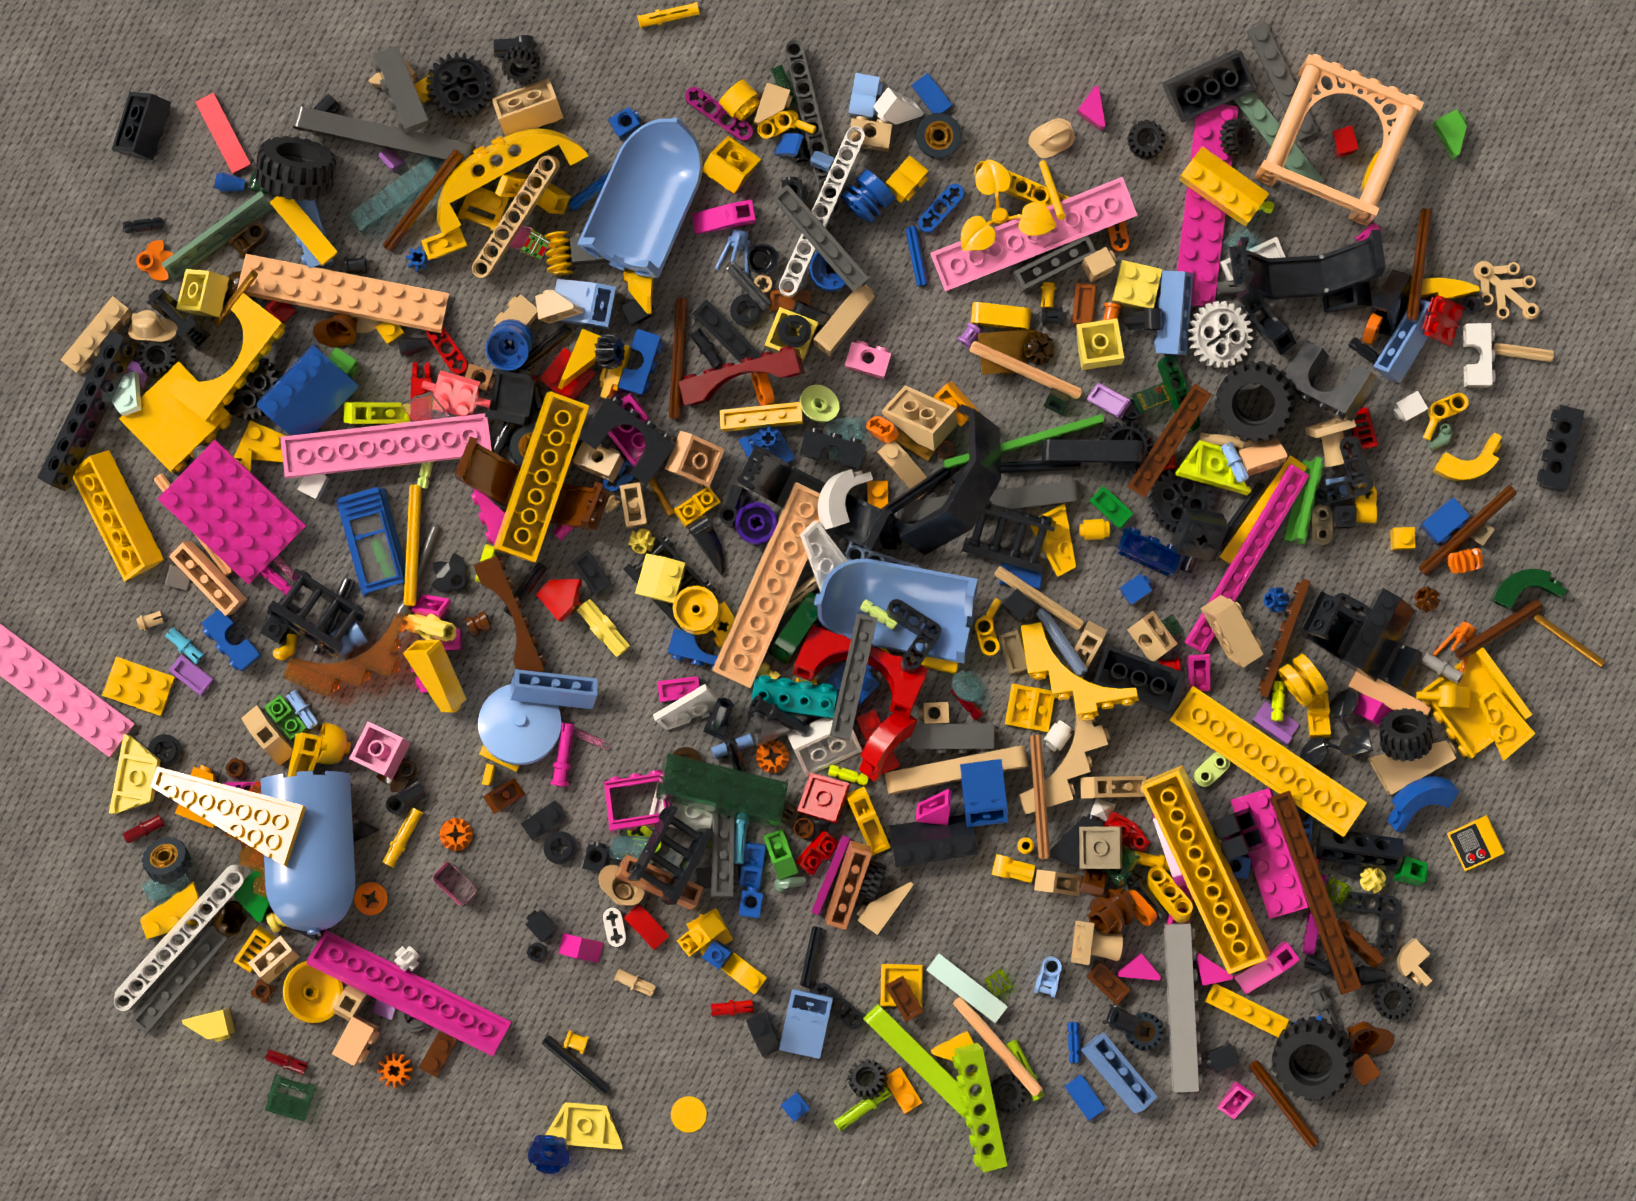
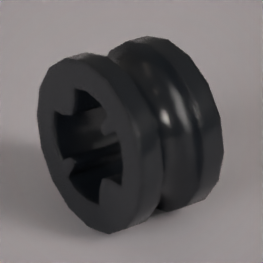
M1478 294L1466 297L1463 303L1466 312L1469 314L1482 311L1485 305L1483 298Z
M533 943L528 947L527 955L532 961H541L546 956V948L541 943ZM534 946L542 949L539 958H536V955L534 957L531 955V952L534 951Z

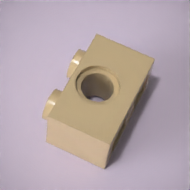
M862 116L851 119L850 128L854 126L863 129L864 134L868 129H873L876 132V135L872 138L865 135L862 148L884 152L889 151L892 124H888L889 121L887 123L881 119H877L876 122L868 121L867 117ZM853 132L850 135V139L853 142H858L861 139V135L858 132Z
M583 441L573 462L577 468L613 483L624 460L616 449H605L600 444L595 450ZM604 456L601 462H595L598 457Z
M641 483L621 485L620 492L627 529L647 526Z
M1154 611L1127 629L1145 656L1151 661L1157 660L1177 645L1175 639Z
M279 936L248 964L265 983L269 984L300 957L283 937Z

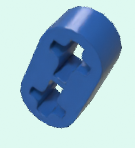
M630 461L622 464L616 478L618 476L621 477L616 482L617 487H609L607 485L609 481L603 480V484L608 491L616 492L620 490L621 485H627L636 478L630 474H626L624 477L621 475L626 471L625 467L627 465L629 467L633 466Z

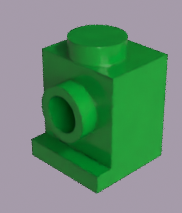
M1404 856L1400 870L1395 871L1394 881H1402L1419 887L1428 879V863Z

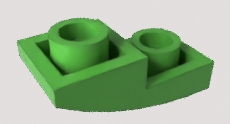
M281 694L264 706L290 741L295 739L296 734L303 733L308 729Z

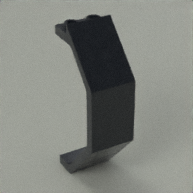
M1380 229L1372 230L1367 239L1317 256L1267 258L1246 250L1249 237H1240L1238 245L1229 247L1234 285L1268 299L1328 296L1382 276L1386 268Z
M961 404L958 412L969 419V462L950 495L940 509L914 524H908L897 518L891 524L898 529L896 533L900 535V539L924 555L972 530L1001 481L1000 428L975 409Z
M755 445L737 480L739 484L782 508L786 504L794 483L797 482L818 493H821L826 484L771 454L770 450ZM847 494L845 507L850 522L826 530L872 550L890 512Z
M1321 591L1299 635L1330 655L1341 659L1360 623L1339 610L1341 605H1345L1346 602ZM1398 642L1378 679L1405 690L1423 653Z

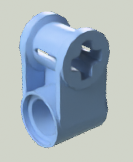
M1049 956L1043 960L1034 993L1041 992L1055 998L1062 967L1056 957ZM1049 961L1057 962V969L1053 972L1046 969V964Z

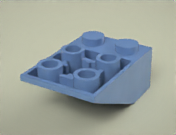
M557 279L555 292L566 296L584 309V313L560 321L610 331L617 296V288L615 286Z
M792 988L779 1050L820 1059L833 997Z

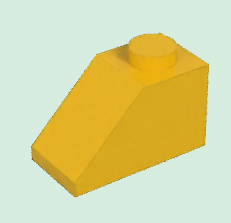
M736 953L732 954L722 968L724 972L753 994H756L767 979L766 975Z
M965 1031L930 1049L933 1055L953 1061L952 1057L955 1056V1048L974 1043L968 1031Z

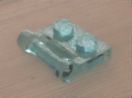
M863 417L838 418L826 422L827 435L829 436L831 433L842 435V439L848 440L847 425H853L854 438L863 440ZM828 447L829 461L841 460L840 451L835 447ZM864 452L863 459H866V452Z

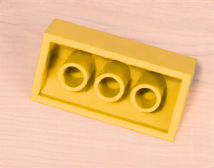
M1203 146L1179 178V181L1244 227L1247 226L1269 195L1267 191Z

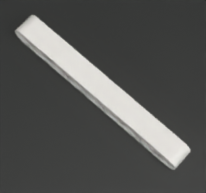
M857 126L851 127L847 131L811 211L825 228L864 143V131ZM858 132L861 135V139L858 142H853L850 139L851 133ZM844 151H850L853 157L851 160L846 161L842 159L841 154ZM842 170L845 175L842 179H835L833 177L834 171ZM829 188L836 191V195L833 198H827L824 193ZM824 207L827 209L828 214L825 217H819L816 214V210ZM801 234L779 284L780 293L787 298L793 297L797 293L816 251L803 234ZM802 245L810 246L811 252L808 255L800 253L799 249ZM798 263L802 265L803 269L799 274L791 271L793 264ZM786 282L794 285V290L790 293L782 289Z
M230 865L119 986L114 996V1006L118 1010L126 1011L130 1009L240 888L244 880V872L240 866ZM236 873L240 877L237 880H232L229 878V875ZM219 888L224 889L226 893L217 895L215 890ZM203 904H209L212 906V908L206 911L203 910L201 906ZM195 919L198 921V924L191 926L187 921ZM179 934L182 935L184 939L181 941H176L173 937ZM168 950L170 955L162 956L160 951ZM153 965L157 969L155 971H148L146 967ZM139 980L143 985L137 987L132 982ZM120 996H127L129 1000L122 1002L118 998Z

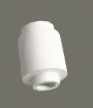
M1061 720L1057 724L1054 723L1044 738L1046 741L1045 746L1053 752L1056 750L1061 751L1071 737L1070 733L1073 729Z

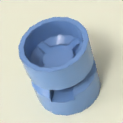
M356 619L340 640L341 644H343L341 654L344 657L354 651L355 646L361 647L369 642ZM337 630L330 633V636H334Z

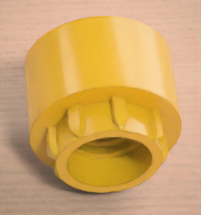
M742 79L721 97L719 104L732 118L737 117L743 121L759 107L760 101L757 99L758 93L745 79Z

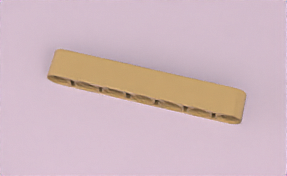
M544 156L535 165L474 261L472 272L476 277H487L496 269L559 170L560 162L555 156ZM547 159L553 163V168L550 171L544 166ZM535 177H539L542 180L540 188H537L533 183ZM525 194H528L531 198L529 205L523 203V196ZM514 211L518 212L520 215V220L518 222H515L512 219V213ZM503 228L509 232L507 239H503L501 236ZM492 245L498 249L497 256H493L490 253ZM481 262L487 266L486 273H482L479 270Z
M1016 746L887 772L884 775L888 794H897L961 781L960 764L1002 759L1003 772L1026 768L1029 765L1025 746Z

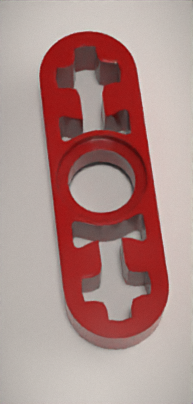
M442 326L440 335L442 338L446 335L447 338L442 339L438 344L435 343L439 341L435 334L431 335L432 331L426 330L427 336L452 373L456 375L465 373L468 363L444 326ZM444 343L452 344L453 350L451 353L444 354L441 351ZM456 352L459 354L455 356L459 362L463 361L461 370L458 368L453 369L455 363L452 359L447 361V358L454 356Z

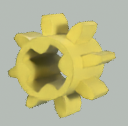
M639 528L637 532L632 531L628 544L632 546L634 552L644 554L647 550L652 551L655 537H652V533L649 530Z
M1368 867L1360 874L1362 877L1360 884L1368 892L1373 890L1375 894L1382 890V887L1386 886L1384 883L1386 876L1379 868L1373 870L1372 867Z

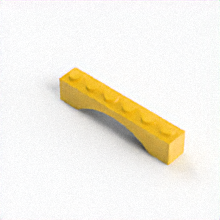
M307 733L295 735L287 777L297 776V772L314 770L319 756L321 736Z

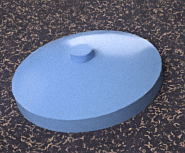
M511 684L506 685L493 692L482 705L478 718L479 735L487 751L498 760L512 765L531 764L547 756L557 744L561 733L560 711L557 705L511 700Z

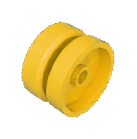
M687 587L679 592L674 600V617L680 627L689 634H706L713 630L719 622L721 614L719 603L713 593L705 587ZM697 608L700 609V611L698 613H694L693 609Z
M1303 653L1293 659L1294 668L1286 664L1278 670L1289 692L1303 707L1313 701L1312 692L1317 696H1321L1329 690L1317 668Z

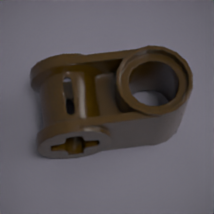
M252 222L240 233L232 237L228 244L233 246L240 254L239 258L241 260L245 259L246 254H251L267 239L268 230L262 224ZM256 228L262 229L259 237L253 236V231Z

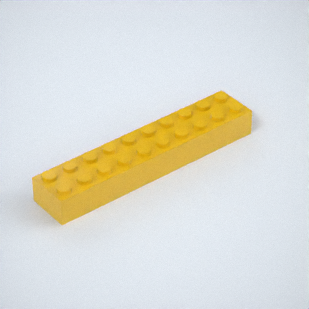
M1183 765L1145 780L1141 788L1228 974L1267 960L1270 951L1232 869L1221 851L1218 839Z

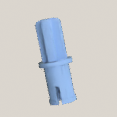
M1229 442V446L1224 444L1221 450L1228 461L1227 466L1231 467L1237 482L1246 481L1249 476L1242 464V457H1239L1233 442Z
M297 689L290 692L286 698L296 710L295 714L300 716L308 729L314 728L318 724V720L309 709L310 705L305 703Z

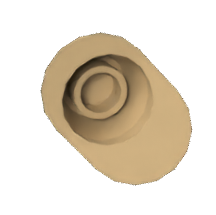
M1057 118L1032 131L1028 144L1040 158H1049L1069 148L1075 140V134L1069 121Z
M143 310L137 314H132V324L128 328V334L135 340L162 342L175 337L178 328L175 322L170 319L159 318L152 310Z
M608 865L600 871L598 877L599 885L616 904L632 906L638 904L643 899V889L615 878L619 866Z

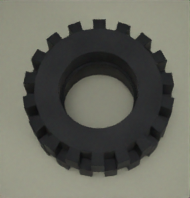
M1413 708L1396 709L1394 712L1387 713L1381 719L1379 724L1380 746L1387 757H1392L1393 760H1401V762L1406 760L1414 761V759H1421L1422 755L1426 756L1429 750L1432 749V722L1429 720V716L1427 714L1424 715L1422 711H1416Z

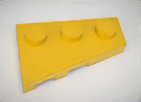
M250 420L234 457L236 459H243L250 448L253 450L252 460L283 463L280 437L286 435Z
M1065 503L1043 514L1056 521L1054 531L1047 530L1042 550L1057 577L1076 568ZM1029 525L1037 538L1039 527Z
M1495 686L1478 699L1502 761L1506 760L1535 735V732Z
M194 881L182 891L174 894L165 903L158 905L141 917L140 922L147 939L168 933L200 897ZM190 919L187 923L192 926L198 924V921Z

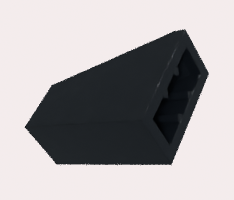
M1392 270L1371 305L1372 312L1383 317L1379 330L1380 334L1392 336L1401 322L1409 302L1412 280L1410 274Z
M1088 814L1087 817L1082 816L1050 849V857L1080 868L1079 827H1102L1103 823L1099 822L1100 817Z
M765 1010L748 1017L746 1022L762 1057L778 1051L780 1043L767 1011Z

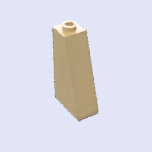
M864 285L852 292L815 336L814 345L830 357L875 300L874 291L867 285Z
M1441 741L1433 743L1432 749L1429 750L1426 756L1422 755L1421 759H1414V761L1406 760L1401 762V760H1393L1392 757H1387L1385 754L1372 756L1368 760L1387 794L1391 795L1411 782L1455 760L1454 754H1456V750L1451 743Z

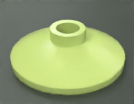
M811 385L800 396L803 412L814 421L829 422L839 412L838 398L833 391L825 386Z

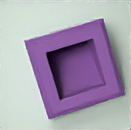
M384 150L378 154L379 158L392 172H396L404 164L402 158L395 151Z
M376 999L372 1013L392 1020L396 1008Z

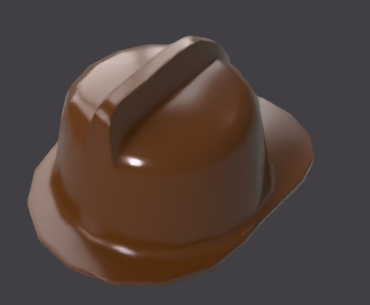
M339 313L332 318L317 322L313 327V334L319 343L329 347L349 345L357 339L356 324L358 319Z
M1359 1022L1347 1028L1348 1037L1353 1044L1352 1050L1355 1053L1379 1055L1388 1051L1394 1044V1036L1389 1030L1376 1028L1369 1022Z

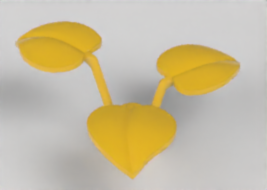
M986 160L977 172L976 186L984 195L995 193L996 209L992 213V221L986 223L981 216H974L966 221L961 232V247L963 251H981L989 248L994 243L996 236L995 230L989 225L1000 226L1007 223V221L1010 222L1021 218L1018 224L1019 230L1029 236H1039L1052 231L1056 227V223L1048 208L1038 202L1027 204L1023 208V215L1008 216L1007 210L1000 208L999 192H1005L1009 189L1010 175L1000 163Z

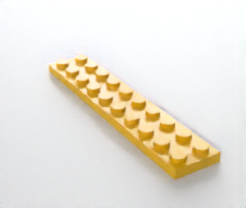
M1192 686L1170 719L1171 722L1280 794L1290 790L1295 805L1343 837L1367 804L1366 801L1194 686Z

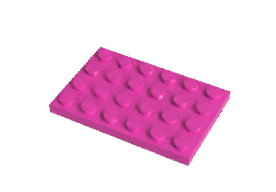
M216 439L157 498L248 585L306 527V524Z

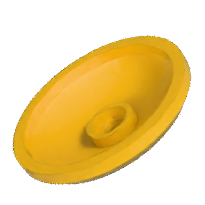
M307 961L299 963L288 973L284 982L283 997L286 1007L294 1017L303 1022L319 1023L328 1020L335 1014L333 1013V1007L343 992L342 981L307 965ZM307 989L310 990V995H309V996L306 995V990H307Z

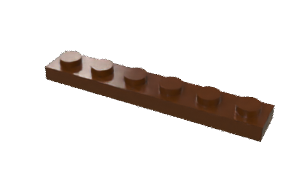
M1194 383L1127 486L1128 489L1145 499L1211 397V393Z
M1304 578L1301 583H1296L1293 594H1296L1295 601L1289 602L1286 613L1289 614L1287 622L1282 621L1279 629L1282 636L1280 641L1275 640L1272 652H1275L1273 660L1268 659L1264 670L1268 674L1266 679L1261 678L1257 690L1261 691L1259 696L1266 699L1268 698L1311 582Z

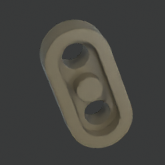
M1319 504L1313 508L1311 515V538L1315 544L1323 546L1328 544L1333 537V513L1328 505ZM1322 510L1326 513L1325 518L1319 516V511ZM1320 531H1324L1326 533L1325 538H1320Z

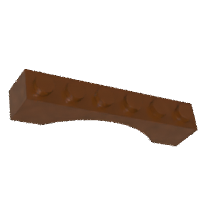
M495 555L473 564L480 583L496 593L506 604L512 615L516 629V648L513 656L516 669L535 672L545 671L543 666L546 665L543 655L542 653L537 654L535 649L538 646L534 634L530 635L527 630L530 627L526 615L522 616L519 608H522L518 596L514 597L511 589H514L510 577L506 578L503 570L506 567L503 559H498Z

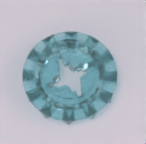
M962 670L953 676L952 687L959 698L967 702H973L980 697L983 689L980 687L981 682L976 680L977 675L972 676L970 671L964 672Z

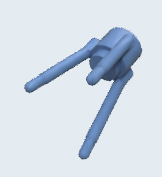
M733 230L732 236L728 237L727 244L715 267L716 270H719L730 246L733 248L731 263H734L737 251L743 250V247H745V273L749 277V266L747 264V255L751 243L748 240L749 233L742 230Z

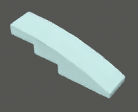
M940 954L936 956L926 969L994 1023L997 1022L1008 1007Z

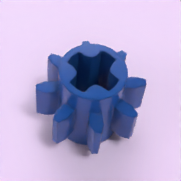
M421 246L418 247V250L410 248V256H405L407 260L411 261L407 266L409 268L415 266L416 272H419V268L427 270L425 265L431 263L432 260H428L426 252H422ZM415 256L421 257L422 262L416 261Z
M770 426L767 427V431L759 429L761 436L755 437V440L761 441L759 447L762 448L764 446L768 450L773 447L777 450L775 444L776 442H781V439L775 436L778 434V430L772 432L770 431ZM768 434L774 439V441H770V444H766V441L762 440Z
M1283 587L1269 588V592L1265 594L1264 604L1270 608V612H1284L1285 607L1289 605V594L1283 592Z

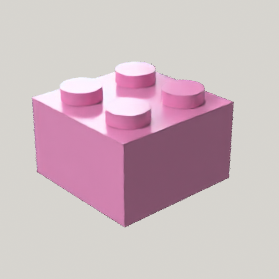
M367 722L349 759L393 780L411 742L373 723Z

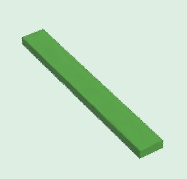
M1097 415L1000 444V454L1038 444L1042 440H1051L1102 425L1104 422L1103 415ZM969 453L944 460L945 469L949 470L966 465L969 462Z

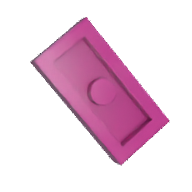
M699 676L657 681L660 702L679 700L700 687Z

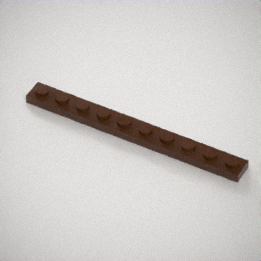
M1288 790L1269 797L1340 994L1343 995L1362 988L1292 794Z

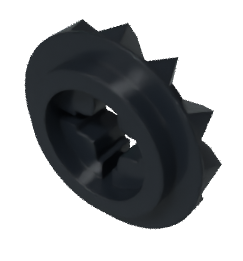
M748 294L736 297L730 307L731 317L736 324L743 327L753 326L760 321L763 310ZM743 303L748 308H753L750 311V318L745 313H740L743 310Z
M789 315L780 322L778 335L781 342L785 345L798 348L805 345L810 339L811 326L804 317ZM789 325L794 328L802 326L798 331L800 338L795 335L789 336L791 332Z
M168 734L156 736L148 746V750L161 760L160 767L172 766L179 760L182 753L180 743L175 737ZM162 744L165 747H172L168 751V758L164 754L157 755L162 750Z
M564 831L550 834L543 846L545 856L555 864L570 862L575 856L577 849L575 839ZM559 838L562 845L569 846V848L562 851V857H560L558 850H551L552 847L558 845Z

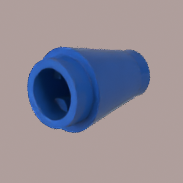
M225 172L216 174L214 189H218L219 192L244 191L245 179Z

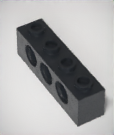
M1559 405L1556 409L1552 410L1550 421H1553L1552 429H1548L1546 441H1549L1548 447L1543 450L1541 461H1544L1543 469H1539L1537 481H1540L1539 487L1559 492L1567 490L1585 410ZM1561 423L1568 426L1567 433L1560 431L1559 426ZM1556 443L1563 445V453H1558L1555 450ZM1552 463H1556L1559 466L1558 473L1551 471L1550 466Z
M1321 827L1317 838L1316 859L1399 871L1403 861V839L1348 831L1343 837L1331 828Z

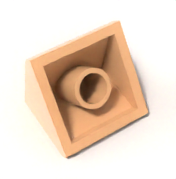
M1278 438L1238 451L1248 476L1282 466L1287 459V453Z

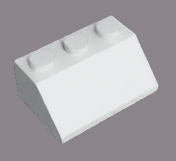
M823 717L809 724V731L805 736H801L795 731L788 733L787 736L807 777L810 773H816L862 752L854 730H852L850 740L830 736L833 718Z

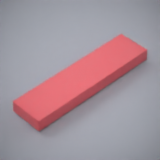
M212 93L196 101L232 174L234 175L251 166L215 94Z

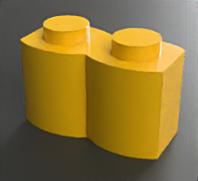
M909 156L886 181L885 185L894 194L895 199L902 204L905 200L910 201L916 194L915 189L918 186L921 188L927 182L928 178L926 175L929 170Z

